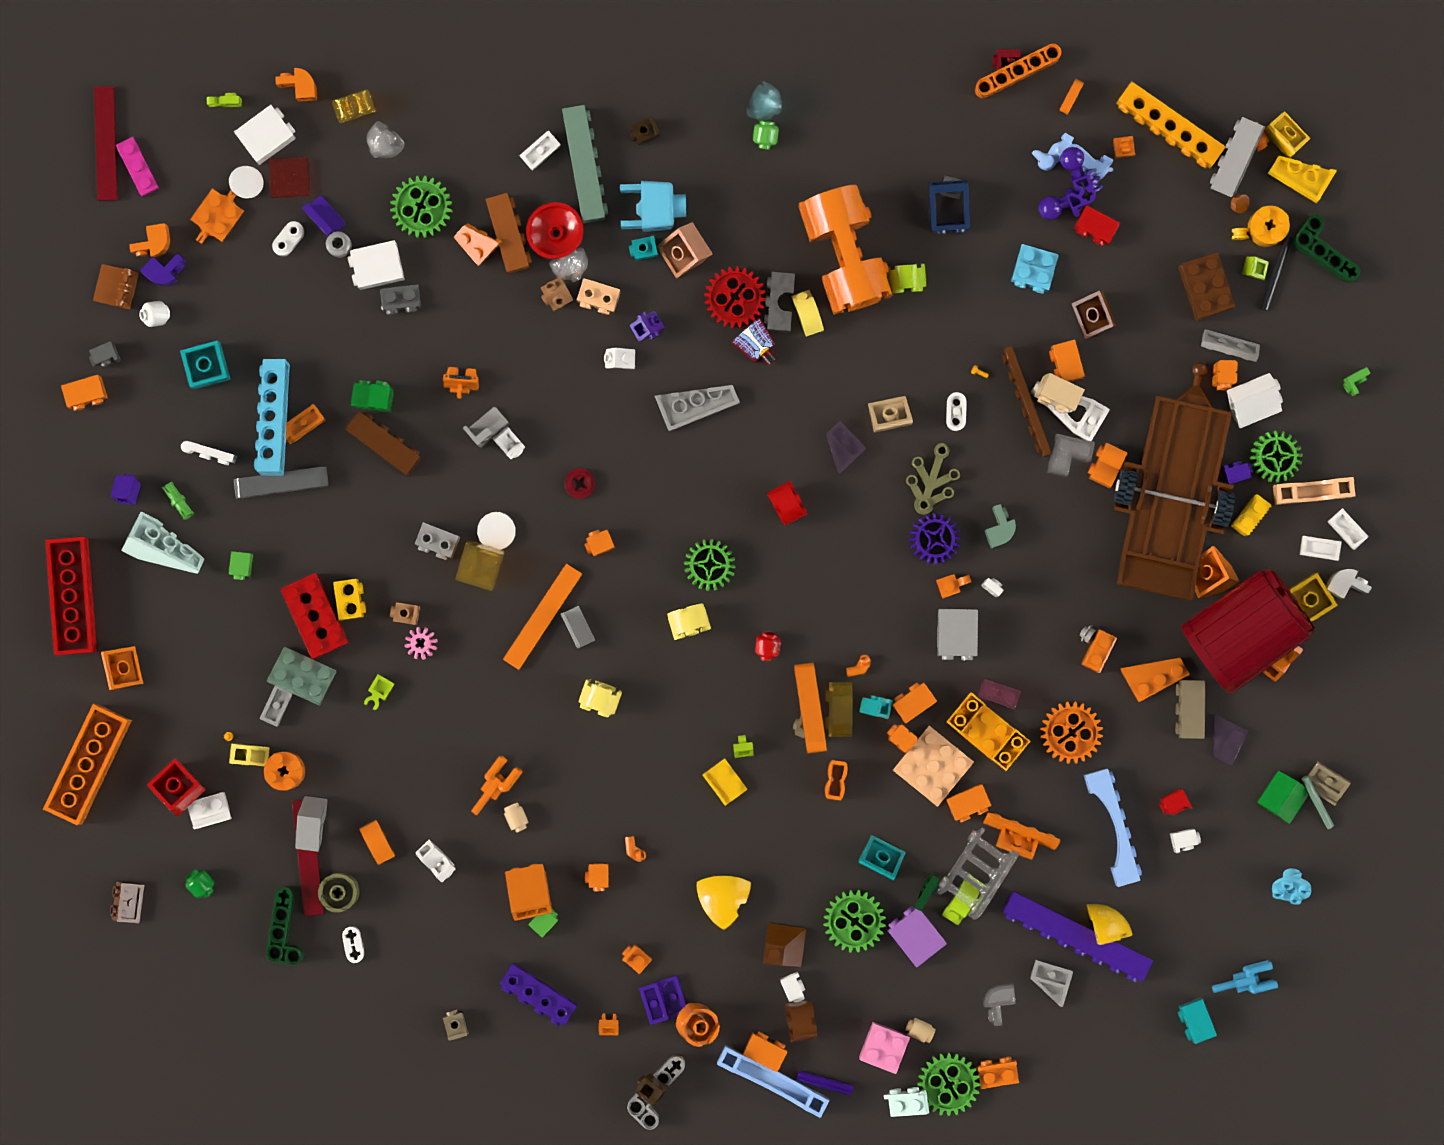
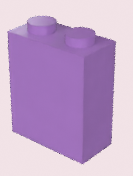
M911 906L903 912L904 917L900 920L896 918L888 924L890 928L887 931L917 968L947 943L922 911Z

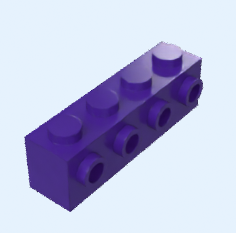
M515 963L511 965L499 983L502 985L501 989L511 995L513 992L519 996L517 999L523 1004L527 1005L530 1003L535 1007L533 1010L540 1015L546 1014L550 1016V1021L557 1026H560V1024L565 1026L577 1007L576 1003Z

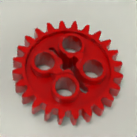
M738 266L735 271H732L731 267H729L727 273L721 269L722 275L719 276L715 273L716 280L709 279L712 286H706V289L710 291V293H704V296L709 298V300L704 302V304L710 305L707 308V312L713 311L711 318L717 316V324L724 321V327L731 323V329L734 328L735 324H738L740 329L743 322L746 326H749L748 320L750 319L754 322V315H761L758 309H764V306L760 304L761 302H766V299L761 297L766 294L765 291L760 290L763 287V283L757 284L759 277L753 279V272L747 275L746 268L739 272ZM730 280L737 281L738 286L735 289H730L727 286ZM744 283L745 287L738 295L739 301L734 300L729 310L725 312L724 309L732 300V297L730 295H736L739 288ZM751 291L754 296L752 299L746 300L743 297V293ZM720 295L727 298V302L723 305L718 304L716 301ZM735 306H739L743 312L741 315L736 316L732 313V309Z

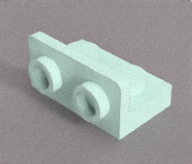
M919 1087L908 1088L907 1091L902 1092L901 1088L889 1090L890 1093L884 1095V1099H889L891 1117L929 1113L926 1090H919Z

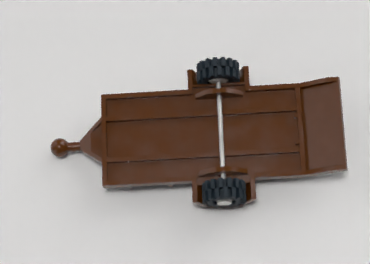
M1202 362L1196 363L1192 368V372L1195 375L1193 386L1176 400L1156 396L1141 465L1124 462L1117 479L1114 494V510L1130 514L1117 584L1190 601L1194 597L1206 531L1224 534V527L1229 526L1235 503V493H1231L1234 485L1217 482L1232 412L1214 409L1200 387L1202 377L1208 371L1207 366Z

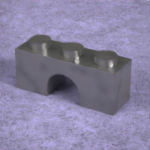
M772 272V277H768L767 288H771L770 296H766L765 307H769V315H765L764 326H768L767 331L790 333L792 312L781 310L777 302L783 295H793L795 274Z

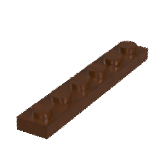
M1012 346L1003 349L1004 353L1001 356L1004 364L1009 366L1010 371L1008 375L1011 383L1015 382L1017 388L1014 390L1018 401H1022L1024 406L1021 410L1024 418L1029 420L1030 425L1028 429L1030 435L1035 436L1037 441L1034 444L1036 451L1043 458L1050 455L1051 451Z

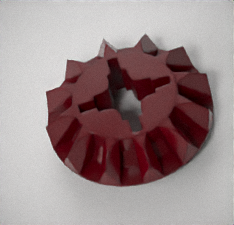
M574 469L565 478V489L571 497L577 499L587 498L594 491L595 479L586 469ZM585 477L583 483L587 489L580 487L575 491L577 484L573 479L580 481Z

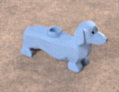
M1067 133L1062 135L1061 142L1051 146L1048 153H1043L1039 150L1032 151L1033 156L1038 160L1039 168L1042 170H1051L1060 161L1061 154L1066 148L1077 147L1084 153L1083 171L1096 168L1097 171L1093 175L1099 176L1100 179L1107 172H1113V168L1110 167L1113 159L1104 155L1100 158V161L1095 160L1081 146L1072 144L1074 138Z

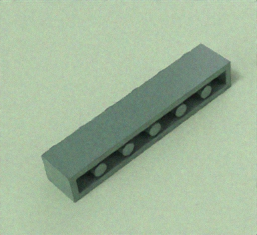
M585 105L564 108L562 112L582 222L586 224L606 220L605 215L608 214L607 204L602 202L601 197L605 195L603 184L599 185L598 177H602L600 165L596 166L595 159L598 158L597 148L592 147L591 140H595L593 128L589 129L588 121H591L590 110H586Z

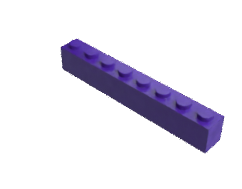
M1014 891L1011 892L1002 911L1006 914L1005 918L1013 922L1019 920L1023 922V927L1031 931L1034 928L1040 930L1039 935L1049 940L1052 936L1058 939L1057 944L1068 948L1070 945L1076 948L1074 952L1084 957L1088 954L1093 957L1092 961L1100 965L1104 962L1110 965V970L1118 974L1123 971L1128 974L1126 978L1136 983L1138 979L1144 981L1153 960L1115 941L1101 945L1097 944L1095 931Z

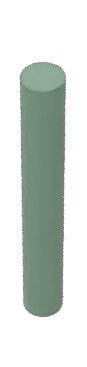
M1304 776L1301 780L1327 829L1334 827L1308 776Z

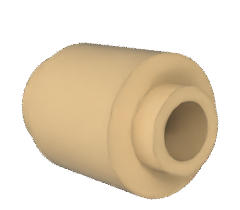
M515 803L504 808V815L511 831L515 829L517 833L527 828L526 824L529 822L522 806Z
M914 1018V1020H909L905 1030L908 1031V1036L923 1043L925 1041L930 1043L936 1029L932 1028V1025Z

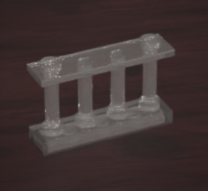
M983 828L977 831L974 830L969 835V843L948 876H944L939 882L938 886L940 888L937 892L941 895L948 890L969 905L971 911L968 916L974 920L981 917L1019 856L1014 850L1003 854L981 838L985 831ZM976 844L999 860L1000 865L997 869H993L971 853ZM966 859L989 875L990 881L988 884L981 883L961 868ZM956 875H959L979 890L981 895L978 900L972 899L952 884Z

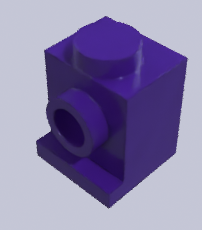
M1239 461L1230 464L1231 468L1228 465L1221 467L1226 484H1233L1252 478L1253 470L1250 463L1242 464Z

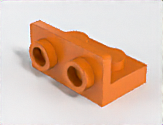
M1011 1057L1000 1058V1062L992 1063V1060L981 1061V1065H977L980 1088L985 1089L1019 1083L1016 1060L1011 1059Z

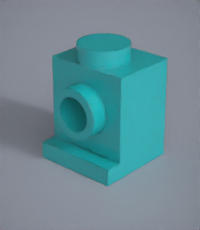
M654 236L631 240L632 245L629 246L631 257L635 256V261L658 257ZM645 245L646 250L640 251L639 246Z
M872 695L871 699L863 697L859 712L889 719L893 701Z

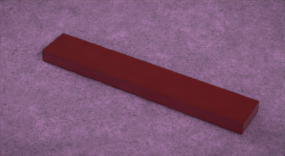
M114 86L94 87L97 200L118 201Z
M303 800L292 801L295 835L297 815ZM297 849L304 916L324 914V906L318 897V889L321 884L318 852Z

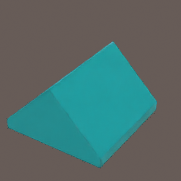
M871 835L858 862L894 880L906 852Z

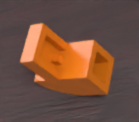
M294 68L293 76L291 73H282L280 76L275 77L278 88L295 87L298 102L317 101L316 84L305 70Z
M163 223L146 226L148 241L129 244L130 252L134 255L136 254L137 257L147 256L148 252H150L151 257L159 258L166 253L170 245L168 225Z
M1298 646L1263 673L1276 682L1285 674L1290 664L1301 654L1303 649Z

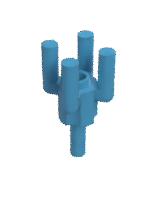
M1266 960L1244 966L1243 972L1233 974L1232 981L1213 985V992L1217 993L1236 988L1238 993L1249 991L1256 994L1278 988L1276 980L1270 979L1259 982L1257 974L1273 969L1272 963Z

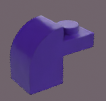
M176 254L164 267L157 259L152 257L140 271L153 283L159 286H170L178 281L173 275L182 271L186 261L179 254Z

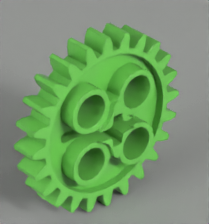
M416 176V181L414 182L409 178V184L402 182L403 188H396L399 194H392L396 201H390L395 206L390 211L396 213L392 219H399L396 223L397 227L403 225L402 232L408 229L409 236L413 232H415L416 238H419L420 233L426 238L428 232L434 236L433 230L436 229L438 232H441L439 226L446 227L444 220H450L447 213H452V210L448 206L453 204L451 201H447V199L451 196L450 194L444 195L447 190L446 187L440 189L441 182L434 184V178L429 182L426 176H424L422 181ZM415 190L421 191V196L418 199H413L411 196ZM428 191V192H429V195L426 197V199H425V201H424V206H425L426 208L420 210V213H419V216H418V220H417V222L415 223V222H414V219L416 218V216H417V214H418V212H419V209H418L417 206H418V205H422L423 200H424V197H425V193ZM431 198L439 199V203L436 206L429 205ZM413 208L414 213L411 216L404 215L405 209ZM425 215L431 216V221L428 224H423L421 221Z
M850 890L848 896L842 892L843 898L840 899L836 895L837 902L830 901L832 908L825 909L829 912V915L823 916L825 919H828V922L823 925L829 927L825 933H832L829 940L836 939L835 946L841 943V950H844L847 946L850 953L853 948H856L859 953L860 947H863L866 951L867 944L874 947L872 941H880L877 934H884L880 930V927H886L884 923H881V920L886 919V917L880 916L884 909H877L880 902L873 903L874 896L868 899L867 892L863 896L860 895V890H857L856 895H853L852 890ZM852 902L858 904V910L854 913L849 912L847 909L848 905ZM841 910H844L853 918L859 917L858 922L866 927L868 932L863 931L856 924L850 925L851 920L844 916ZM867 914L873 916V922L869 925L863 923V917ZM840 917L846 919V925L843 928L836 926V920ZM853 930L861 931L862 934L858 940L851 938Z
M950 1052L947 1053L945 1058L940 1053V1059L937 1060L936 1057L932 1056L933 1063L926 1061L928 1068L921 1067L925 1073L918 1074V1077L923 1079V1081L917 1082V1085L923 1087L920 1090H926L928 1107L933 1105V1112L939 1109L940 1115L943 1114L944 1110L948 1116H950L951 1111L958 1115V1109L965 1112L964 1106L967 1105L971 1108L972 1106L969 1101H976L973 1094H979V1091L975 1089V1087L980 1086L979 1082H975L979 1075H973L976 1068H969L972 1063L971 1061L964 1063V1056L959 1060L957 1053H955L953 1058H951ZM950 1066L957 1067V1073L953 1076L947 1074ZM940 1069H943L950 1082L954 1081L951 1085L958 1099L954 1098L947 1086L944 1087L946 1082L939 1072ZM933 1076H939L941 1078V1081L938 1085H932L930 1083V1080ZM965 1083L967 1085L966 1091L958 1092V1084ZM949 1093V1101L942 1102L940 1100L941 1094Z

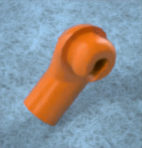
M862 655L856 666L846 668L847 677L865 674L871 665L870 657Z
M634 836L625 837L627 855L638 862L644 860L646 853L635 846Z

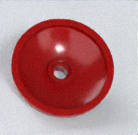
M558 202L548 203L536 209L530 216L526 228L527 240L532 249L538 255L547 259H562L571 255L581 244L584 233L583 223L579 214L572 207ZM556 231L560 232V235L558 237L554 236V233Z

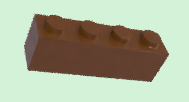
M358 411L345 430L406 476H409L422 459L418 456L420 452L413 446L406 447L403 444L405 440L397 434L394 437L388 433L390 429L381 422L379 425L374 423V417L366 411L363 414Z

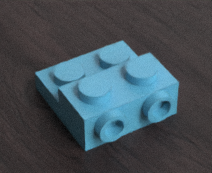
M1022 244L1011 282H1014V285L1020 288L1032 287L1033 291L1044 294V291L1048 292L1058 254Z

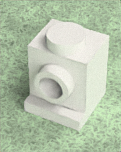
M1195 829L1170 833L1175 853L1180 852V848L1183 851L1194 849L1193 845L1201 843L1200 834Z
M798 971L780 979L789 1002H800L805 999L802 993L805 990L801 979L798 981L796 979L800 977Z

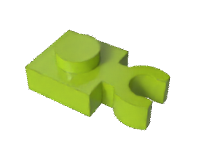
M225 93V96L207 97V105L209 107H242V99L236 93Z
M377 674L368 690L373 694L365 699L364 704L367 705L370 700H373L375 702L373 710H377L380 704L379 699L386 700L395 684Z

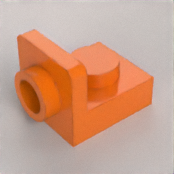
M636 944L633 947L629 945L622 953L624 955L622 960L638 974L652 961V958Z

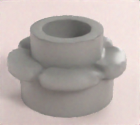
M1092 625L1089 627L1085 626L1081 631L1082 642L1090 643L1094 638L1097 630L1093 629Z

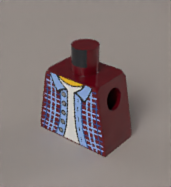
M760 318L731 341L735 348L754 363L762 358L769 366L777 359L770 351L775 346V342Z

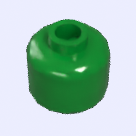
M196 869L185 879L187 881L185 884L186 888L196 898L202 896L206 898L214 891L212 889L214 880L204 870L198 871Z

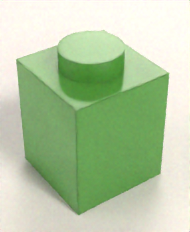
M231 551L229 574L234 575L233 579L245 580V577H251L253 554Z
M552 909V913L536 916L528 925L543 938L559 920L556 917L558 913Z

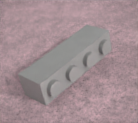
M1244 117L1241 120H1237L1234 127L1235 135L1233 138L1230 137L1226 144L1228 149L1226 155H1222L1218 162V166H1220L1218 173H1214L1210 180V184H1212L1211 189L1230 197L1235 196L1265 130V126Z

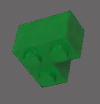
M359 380V383H354L351 406L391 413L394 390L387 382L376 381V384H371L369 381Z

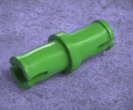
M173 482L168 483L162 488L172 501L171 505L177 508L184 520L194 514L186 503V498L179 493Z

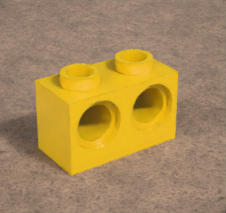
M358 579L333 582L339 620L363 618V613H366L365 601H361V594L364 593L362 582L359 583ZM347 585L354 587L353 594H345L344 589ZM348 605H356L357 610L354 614L348 613Z

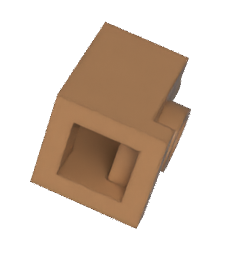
M396 602V606L391 607L390 617H393L394 622L417 625L420 606ZM402 610L407 611L406 617L401 616Z

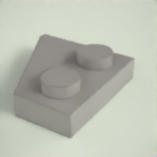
M1035 960L1030 979L1059 1006L1063 1007L1073 971Z

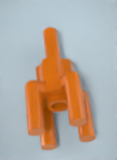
M499 756L485 774L487 781L481 787L484 794L471 810L475 815L479 814L490 798L496 800L502 792L509 791L523 772L517 767L512 770L507 778H504L499 774V771L508 761L503 756Z

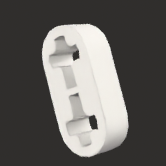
M350 926L342 934L346 957L350 962L358 963L364 958L361 933L357 927ZM349 930H352L353 933L356 932L357 936L354 937L353 944L351 942V938H347L346 934L349 933ZM353 946H355L357 952L360 951L358 959L350 955L353 952Z

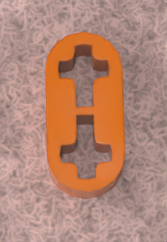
M1075 79L1059 111L1068 115L1084 82Z

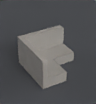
M493 407L468 428L465 425L463 429L479 448H482L508 426L509 422L496 407Z
M304 797L297 815L296 849L319 851L322 842L323 823L327 812V799Z

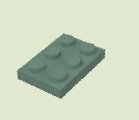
M284 647L267 682L320 706L336 674V670Z

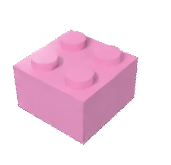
M872 1022L859 1059L896 1074L910 1037L907 1034Z

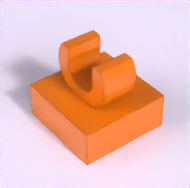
M1133 136L1113 139L1115 158L1135 156Z
M603 1013L602 1020H599V1035L618 1036L619 1023L616 1014H613L612 1020H606V1015Z

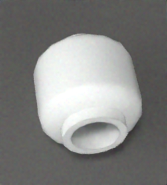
M162 301L147 302L143 305L142 310H140V319L149 327L162 326L170 318L169 308Z

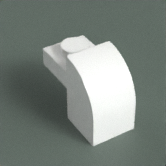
M1345 569L1334 573L1326 584L1330 594L1339 599L1345 598L1350 587L1364 595L1368 594L1372 587L1367 585L1368 581L1360 577L1356 579L1358 571L1353 569Z
M430 840L416 852L419 859L431 869L436 878L441 882L449 878L455 870L453 862Z

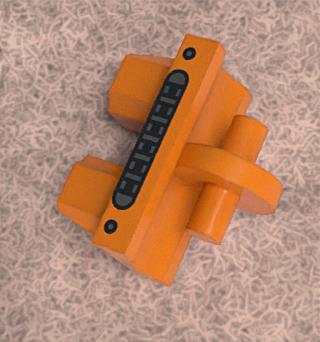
M448 367L447 373L443 375L444 388H450V392L457 393V398L459 399L462 398V393L469 394L470 390L478 391L479 382L476 369L468 368L466 369L465 376H459L458 368Z

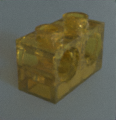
M368 89L332 101L340 123L376 112L371 93Z

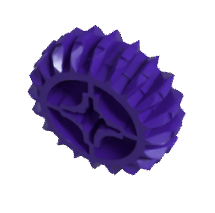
M936 513L932 514V519L926 514L925 522L922 518H919L918 521L921 525L913 524L917 531H910V534L915 535V538H909V541H915V544L911 545L910 548L914 549L917 547L918 549L914 552V555L916 556L921 553L920 561L927 557V564L931 562V559H934V565L938 564V559H940L942 564L945 563V556L948 560H951L952 557L949 553L957 554L953 547H960V544L955 543V540H961L960 536L955 537V534L960 532V530L956 529L953 531L952 529L956 523L954 522L949 525L950 517L943 521L944 514H940L939 519H936ZM931 523L941 524L935 532L924 528ZM945 529L950 534V545L942 538ZM939 531H941L938 535V539H940V542H935L931 545V547H929L932 543L930 541L932 540L930 539V535L935 536L936 534H938ZM920 533H922L928 540V544L925 549H923L920 545ZM934 546H939L946 550L938 555L929 554Z

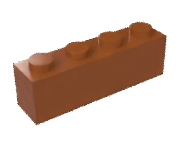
M508 193L485 199L496 237L502 241L499 247L508 275L529 269V263L532 260L529 251L525 252L523 246L527 243L524 233L520 234L518 229L521 226L519 216L514 215L513 208H516L513 197H509Z

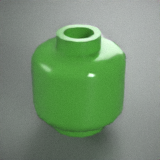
M760 120V123L754 126L753 141L759 144V148L770 149V145H776L778 142L779 128L775 125V122Z

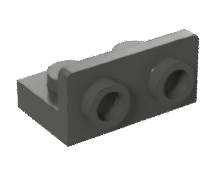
M418 284L380 289L381 310L383 313L386 312L387 315L398 314V311L405 310L406 313L417 312V308H421Z

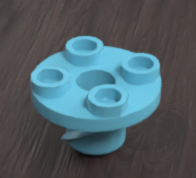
M1289 868L1283 872L1282 878L1273 883V897L1290 901L1292 904H1300L1302 900L1311 895V885L1308 881L1301 878L1303 873L1297 869Z

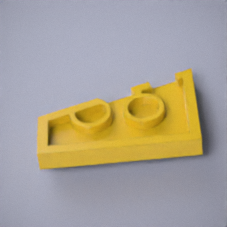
M1278 156L1268 174L1317 203L1337 170L1320 168L1318 165H1308L1298 160Z

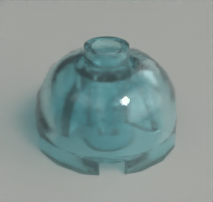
M763 81V86L758 85L750 98L751 110L747 108V115L759 121L771 119L774 115H778L782 109L780 92L771 84Z

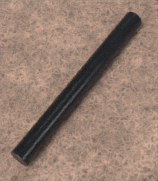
M1285 237L1260 308L1264 311L1269 309L1292 240L1290 237Z

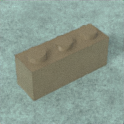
M1179 680V684H1176V696H1179V703H1176V715H1179V723H1176L1175 726L1176 734H1179V738L1204 739L1205 681Z

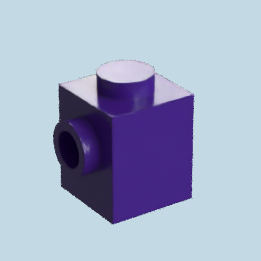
M131 474L116 475L111 497L120 504L136 505L141 483Z

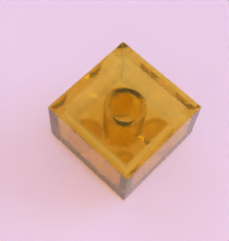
M468 540L464 547L455 580L492 591L496 586L505 551Z

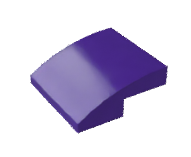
M678 975L639 988L650 1025L678 1016L679 1012L687 1005Z

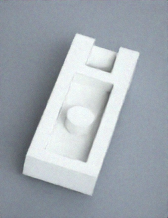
M184 441L181 444L182 451L188 454L197 452L200 453L199 457L208 460L214 457L218 459V463L228 466L230 462L234 464L236 462L237 456L189 441Z

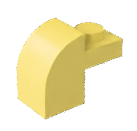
M810 290L792 295V301L806 337L824 331L819 311Z
M231 744L229 763L265 766L269 757L270 747Z

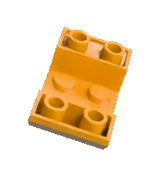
M971 692L946 721L960 735L1005 771L1008 770L1031 742Z

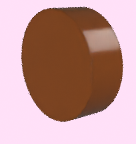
M1238 193L1232 198L1231 209L1234 212L1244 213L1248 209L1249 197L1247 195Z

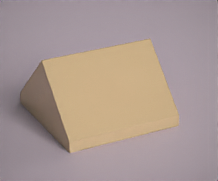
M906 396L868 403L874 433L909 426L913 423Z

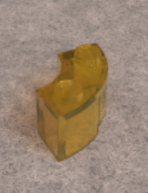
M829 682V690H825V702H829V717H825V729H829V737H852V682Z

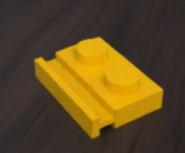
M725 758L703 774V777L725 806L747 790Z

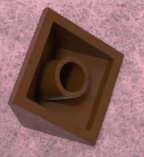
M1102 290L1072 303L1085 339L1111 330L1116 326Z

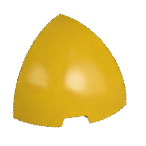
M714 876L698 881L697 892L703 909L717 926L723 930L726 929L738 917L737 909L740 907V904L746 903L751 882L732 876Z
M1087 904L1097 944H1106L1133 935L1127 920L1117 910L1103 904Z

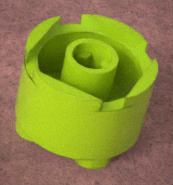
M917 264L895 266V270H891V267L888 266L887 279L892 293H902L904 288H911V292L923 291V287H926L925 264H921V268H917Z

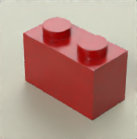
M1086 205L1074 229L1077 230L1076 233L1083 237L1089 236L1093 238V242L1096 244L1108 246L1120 223Z

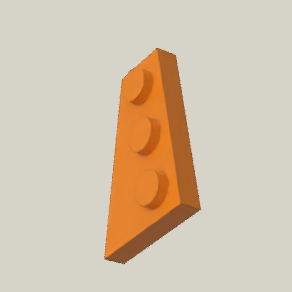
M1181 658L1120 668L1138 702L1190 675Z

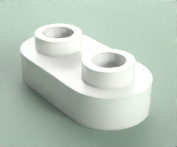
M295 221L289 222L273 241L272 247L274 252L279 256L289 255L304 236L303 226ZM292 228H297L295 234H291ZM280 243H285L283 249H279Z
M955 392L947 399L946 424L950 430L959 431L966 423V398L963 394ZM958 399L960 405L955 406L953 400ZM954 418H957L959 420L958 425H954L952 423V420Z

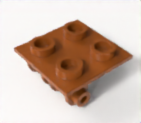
M102 264L93 301L130 310L139 273L126 268L122 269Z

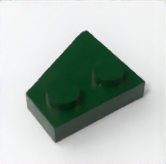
M929 873L921 887L917 898L918 902L914 907L919 911H922L932 893L935 894L940 886V883H938L939 878Z

